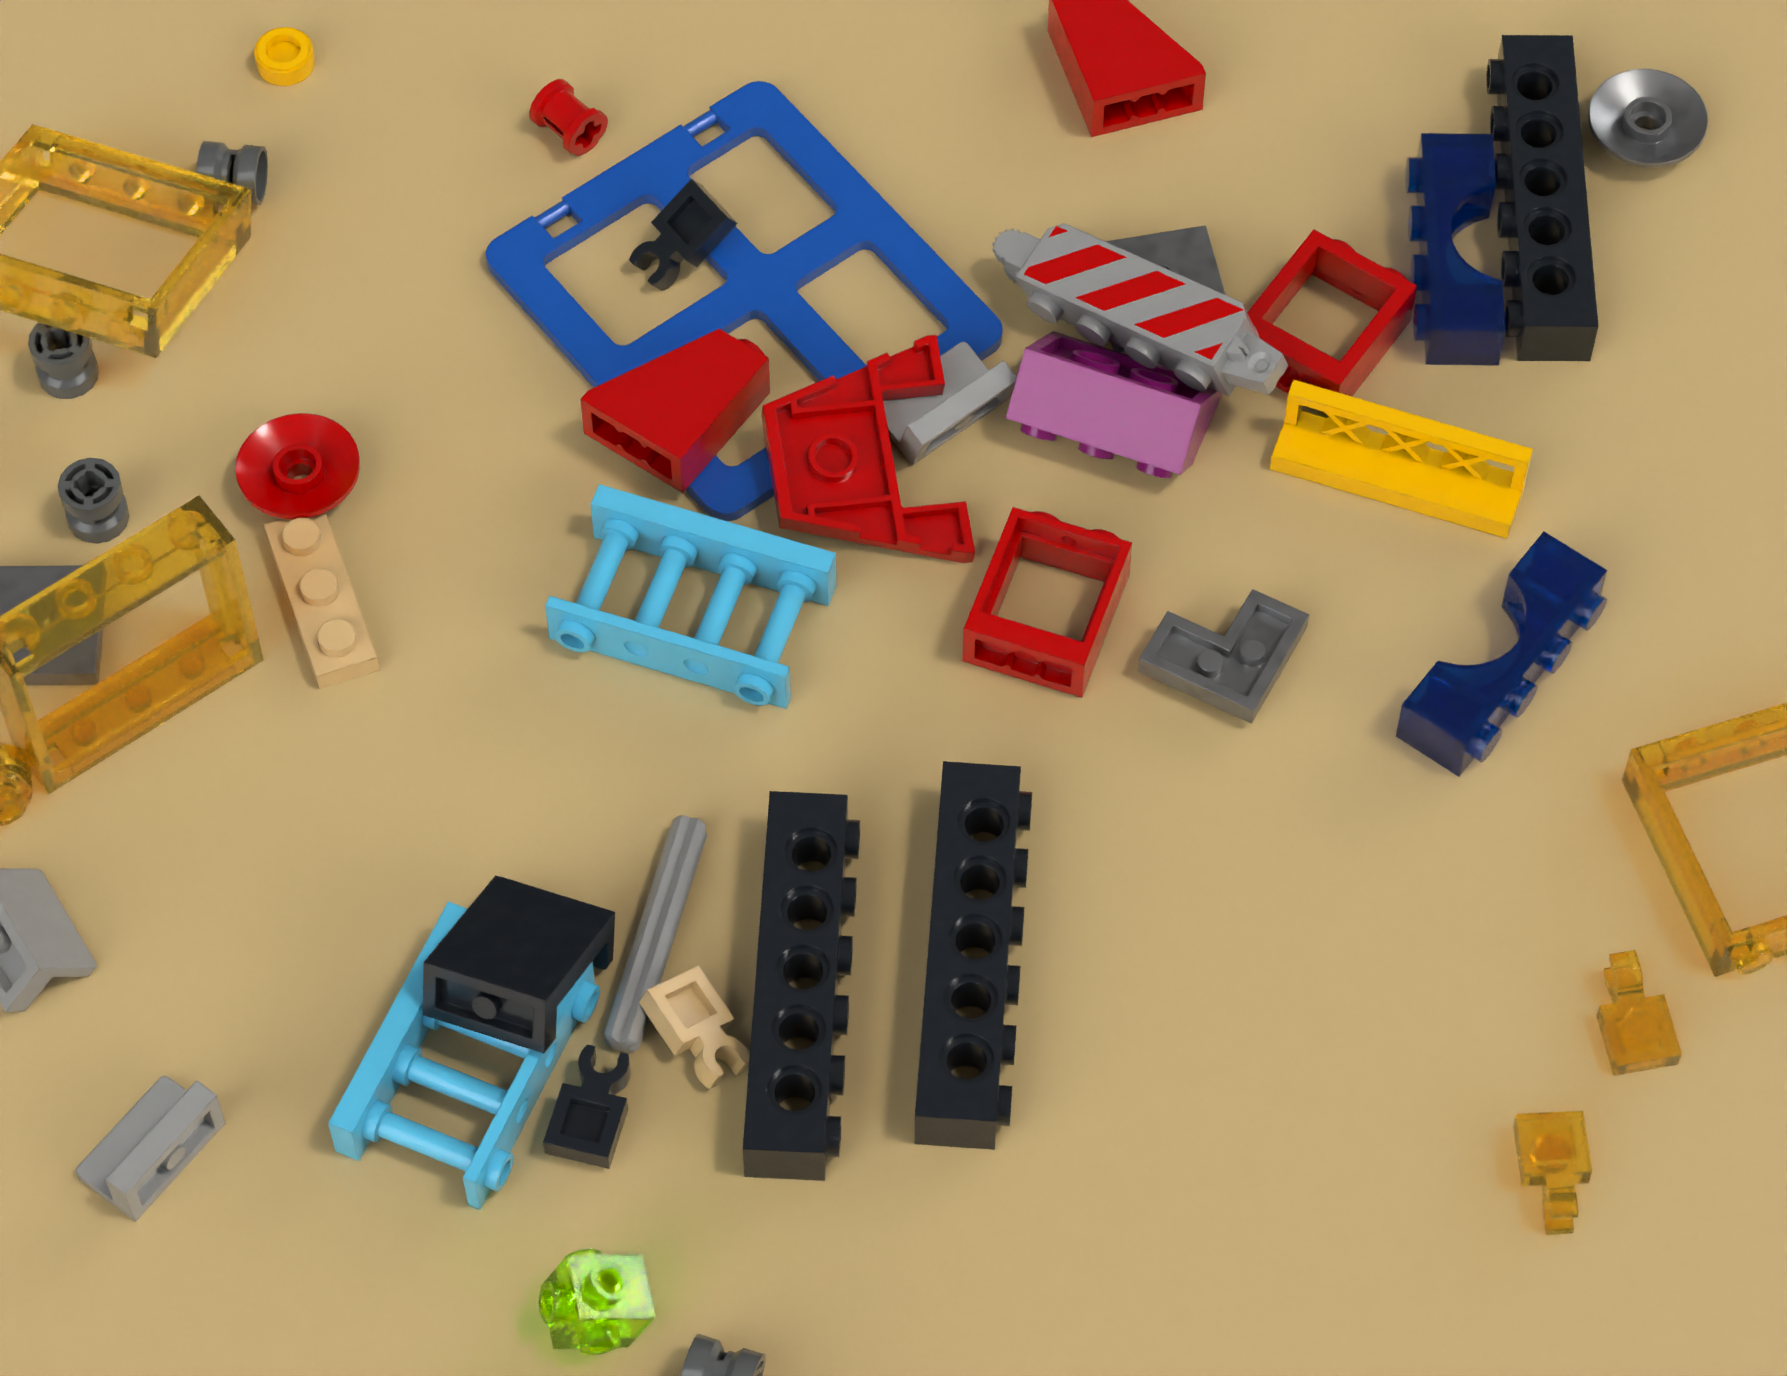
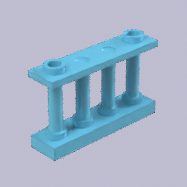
M599 484L590 506L594 538L603 541L576 602L573 603L549 596L545 605L549 639L556 640L560 645L571 651H593L731 692L743 701L753 705L763 706L771 704L787 709L791 699L790 666L780 664L779 660L802 604L812 601L829 606L837 587L836 553ZM632 549L661 557L635 620L600 611L625 551ZM691 566L721 575L694 638L659 628L684 568ZM750 583L780 592L754 656L719 646L742 588Z
M448 901L328 1125L335 1151L360 1161L370 1141L377 1143L383 1138L465 1171L463 1182L468 1205L481 1210L490 1191L499 1192L506 1183L514 1160V1155L510 1152L577 1022L586 1023L592 1016L599 999L600 986L595 985L593 962H591L557 1006L556 1039L544 1054L424 1016V961L467 910V908ZM443 1026L523 1058L524 1061L509 1090L507 1091L422 1057V1049L420 1047L429 1030L437 1031ZM411 1082H414L494 1114L495 1117L479 1147L392 1113V1105L390 1103L400 1084L408 1086Z

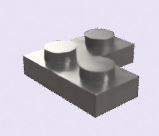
M1254 589L1249 593L1225 636L1167 611L1139 658L1138 672L1252 724L1307 629L1309 614Z

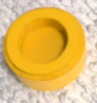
M291 27L272 29L258 39L254 48L258 73L265 81L273 85L290 86L300 83L314 69L315 57L312 42L304 32Z

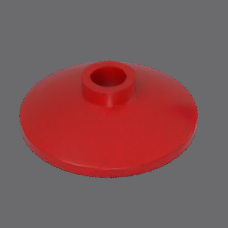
M289 414L264 423L248 436L238 452L235 472L241 493L259 511L282 519L311 518L333 509L350 494L359 477L360 456L357 444L351 434L334 420L316 414ZM299 475H307V477L302 479H294Z

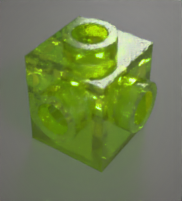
M596 1249L575 1251L565 1256L562 1262L540 1286L539 1313L543 1322L549 1326L553 1349H580L581 1353L585 1355H600L613 1351L616 1348H628L656 1318L642 1255H602V1252Z

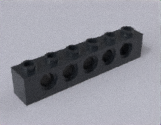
M1502 35L1498 59H1488L1486 87L1487 94L1497 95L1498 106H1492L1490 114L1491 142H1501V154L1496 153L1494 158V188L1502 189L1505 193V202H1499L1497 212L1498 237L1508 238L1509 251L1502 252L1501 283L1502 287H1512L1513 300L1506 301L1505 334L1506 337H1516L1517 361H1590L1599 326L1573 35Z
M943 761L915 1107L914 1144L995 1150L996 1126H1010L1012 1086L999 1085L1001 1065H1014L1017 1025H1004L1005 1005H1018L1021 966L1008 965L1009 945L1022 946L1025 907L1012 906L1013 887L1026 888L1029 849L1016 848L1017 830L1030 831L1032 792L1020 791L1021 766ZM979 832H988L997 838L982 842L970 836ZM975 889H983L992 893L993 896L977 900L970 898L966 893ZM978 947L988 951L990 954L983 958L973 959L964 956L961 952L967 948ZM975 1006L986 1013L978 1018H965L956 1013V1011L962 1007ZM960 1066H971L978 1069L981 1074L972 1079H962L953 1075L951 1071Z
M770 791L743 1137L744 1177L825 1181L827 1157L840 1156L841 1116L829 1115L831 1095L843 1096L845 1082V1055L833 1054L835 1035H847L849 1019V995H837L839 975L851 976L853 936H843L841 931L842 916L855 917L857 878L845 877L846 858L858 859L860 846V820L848 819V795ZM808 861H816L825 865V867L817 871H806L798 866ZM803 919H814L822 923L819 927L810 930L794 926L796 922ZM801 977L811 978L818 982L817 985L808 989H797L789 985L791 981ZM794 1037H806L815 1042L810 1047L801 1050L789 1048L784 1044ZM791 1097H801L811 1103L808 1107L798 1111L787 1110L780 1106L781 1102Z

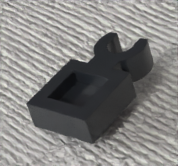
M690 179L651 222L661 233L655 241H647L637 246L632 252L629 261L634 266L645 270L655 259H659L658 269L647 281L662 291L666 290L678 278L680 263L684 259L698 267L738 223L703 185Z
M587 1044L581 1051L578 1060L582 1086L578 1087L562 1083L543 1141L545 1154L610 1169L628 1112L627 1098L614 1094L622 1091L629 1082L631 1075L629 1055L621 1052L617 1059L616 1067L608 1073H600L593 1069L597 1058L595 1046Z

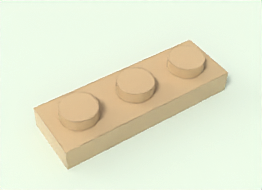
M326 512L311 518L280 519L264 524L266 537L318 688L321 689L379 671L377 655Z

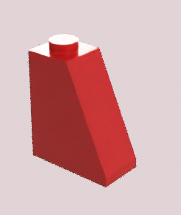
M1049 0L1047 31L1091 137L1203 110L1206 72L1203 65L1128 0Z
M717 329L588 390L580 399L584 434L683 493L770 394L769 358L753 342L747 339L738 340L723 330Z

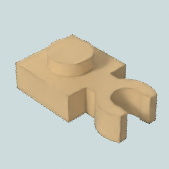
M699 966L646 990L639 1004L674 1056L688 1049L691 1050L696 1058L694 1062L696 1076L708 1089L715 1087L724 1075L722 1068L715 1059L725 1061L735 1076L743 1073L749 1064L750 1054L741 1041L724 1033L735 1018Z

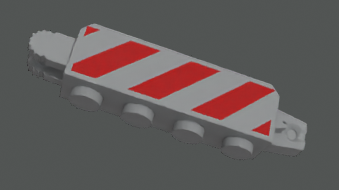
M1063 223L1048 228L1041 239L1025 232L1021 233L1019 229L1017 231H1014L1013 228L1010 231L1005 229V232H999V236L995 237V242L992 243L994 247L992 251L998 262L1001 261L1005 265L1003 269L1009 280H1012L1014 284L1018 283L1028 297L1026 304L1034 314L1054 324L1059 319L1074 325L1081 335L1097 345L1105 346L1108 341L1124 348L1125 352L1133 360L1145 367L1153 369L1157 364L1174 371V374L1183 383L1195 390L1203 392L1209 387L1230 396L1234 388L1239 386L1269 395L1288 367L1283 354L1259 338L1258 331L1251 322L1242 302Z

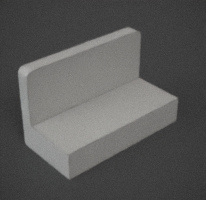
M960 342L940 356L945 380L943 395L883 401L889 437L911 465H914L1007 401L1014 389L1017 376L1004 360L988 370L969 344Z
M0 868V1004L5 1012L26 1011L52 977L89 976L97 967V964L41 870Z
M160 1077L77 1166L76 1173L79 1180L136 1222L226 1124L217 1095L197 1080L188 1090H185L169 1077Z

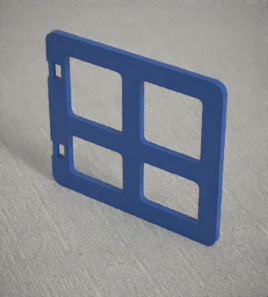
M763 81L748 83L710 106L709 111L684 126H677L562 197L561 202L536 217L532 215L490 242L486 250L487 267L490 273L593 387H597L717 329H721L729 334L753 319L765 322L819 381L833 375L835 379H838L866 367V364L797 292L801 287L860 250L874 252L945 326L946 331L937 336L940 356L960 342H966L982 361L996 352L1002 343L1003 328L1000 319L778 88ZM716 123L725 131V133L704 146H701L694 138ZM755 136L765 138L836 212L832 217L772 254L761 253L735 226L705 258L726 280L725 284L635 341L623 346L615 344L545 267L555 258L643 204H653L662 211L690 181V176ZM570 214L577 222L573 227L555 238L545 230L548 226ZM766 447L736 466L725 465L715 456L686 491L710 517L724 521H734L741 518L774 496Z

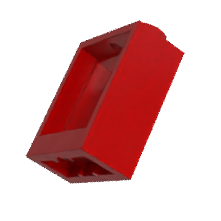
M1313 229L1247 312L1251 322L1258 331L1259 338L1281 352L1288 364L1284 375L1279 378L1276 387L1288 393L1293 380L1353 396L1410 323L1417 285L1408 281L1399 271L1389 267H1382L1355 252L1346 242L1331 239ZM1311 275L1378 311L1340 361L1273 325Z
M1012 507L963 628L962 661L1082 698L1130 575L1132 542L1122 540L1106 530H1089L1062 522L1046 512H1028ZM1021 557L1104 582L1081 641L997 616Z

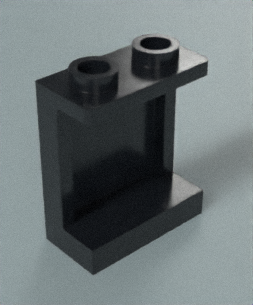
M495 875L424 961L423 1015L544 1054L556 1039L557 1006L591 962H593V967L605 970L613 961L615 911Z

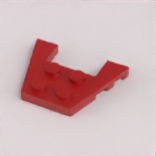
M927 335L915 340L913 347L892 356L885 353L868 360L866 367L838 379H835L833 375L763 405L761 418L779 528L959 563L973 562L975 548L966 501L906 508L901 506L883 402L886 400L943 395L945 380L937 335Z

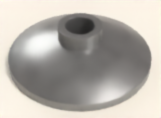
M1633 69L1608 78L1597 88L1590 102L1588 121L1594 138L1610 155L1631 165L1656 168L1679 163L1691 156L1699 148L1706 134L1708 114L1700 95L1681 78L1660 70Z

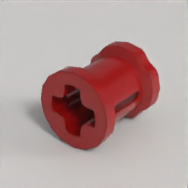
M564 79L551 81L544 86L534 98L529 110L530 119L537 126L549 127L563 139V147L570 154L576 156L586 154L593 149L604 135L608 125L607 116L595 108L589 109L575 97L574 88Z

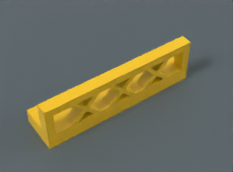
M1293 380L1288 392L1284 423L1271 456L1270 469L1508 539L1524 491L1533 449ZM1302 406L1323 411L1329 417L1325 418L1301 411ZM1366 425L1382 428L1388 434L1384 435L1370 431ZM1430 442L1444 446L1448 452L1432 449L1425 443ZM1485 460L1513 466L1514 471L1511 472L1490 466Z

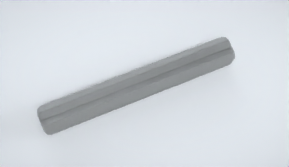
M679 815L672 821L604 1031L606 1045L614 1050L633 1053L640 1047L649 1017L639 1004V1001L647 989L660 984L707 837L706 825L698 818Z

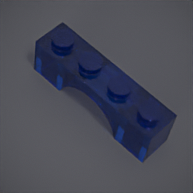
M1421 133L1417 157H1407L1405 174L1406 193H1416L1417 205H1410L1408 238L1409 242H1419L1420 254H1413L1411 260V282L1417 285L1416 291H1422V304H1415L1414 340L1424 341L1426 365L1499 366L1506 332L1502 280L1485 275L1470 266L1460 256L1453 243V238L1461 230L1473 223L1489 218L1496 185L1493 134Z
M1543 531L1511 570L1507 579L1501 607L1515 626L1518 642L1501 657L1482 664L1458 665L1437 661L1402 704L1396 737L1458 777L1461 776L1474 758L1480 762L1486 760L1502 735V729L1499 728L1509 714L1518 718L1524 713L1536 694L1538 686L1534 683L1545 670L1554 674L1560 668L1572 648L1573 642L1570 641V638L1579 627L1588 631L1602 614L1607 603V598L1601 595L1607 570Z

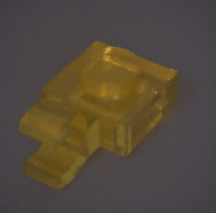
M1635 950L1609 954L1608 958L1611 967L1604 968L1603 973L1612 1003L1600 1005L1596 1017L1613 1076L1678 1065L1682 1053L1665 995L1645 997L1642 969Z
M1583 1111L1516 1114L1513 1130L1521 1186H1542V1210L1546 1235L1573 1234V1218H1577L1579 1214L1574 1184L1589 1183L1592 1174Z

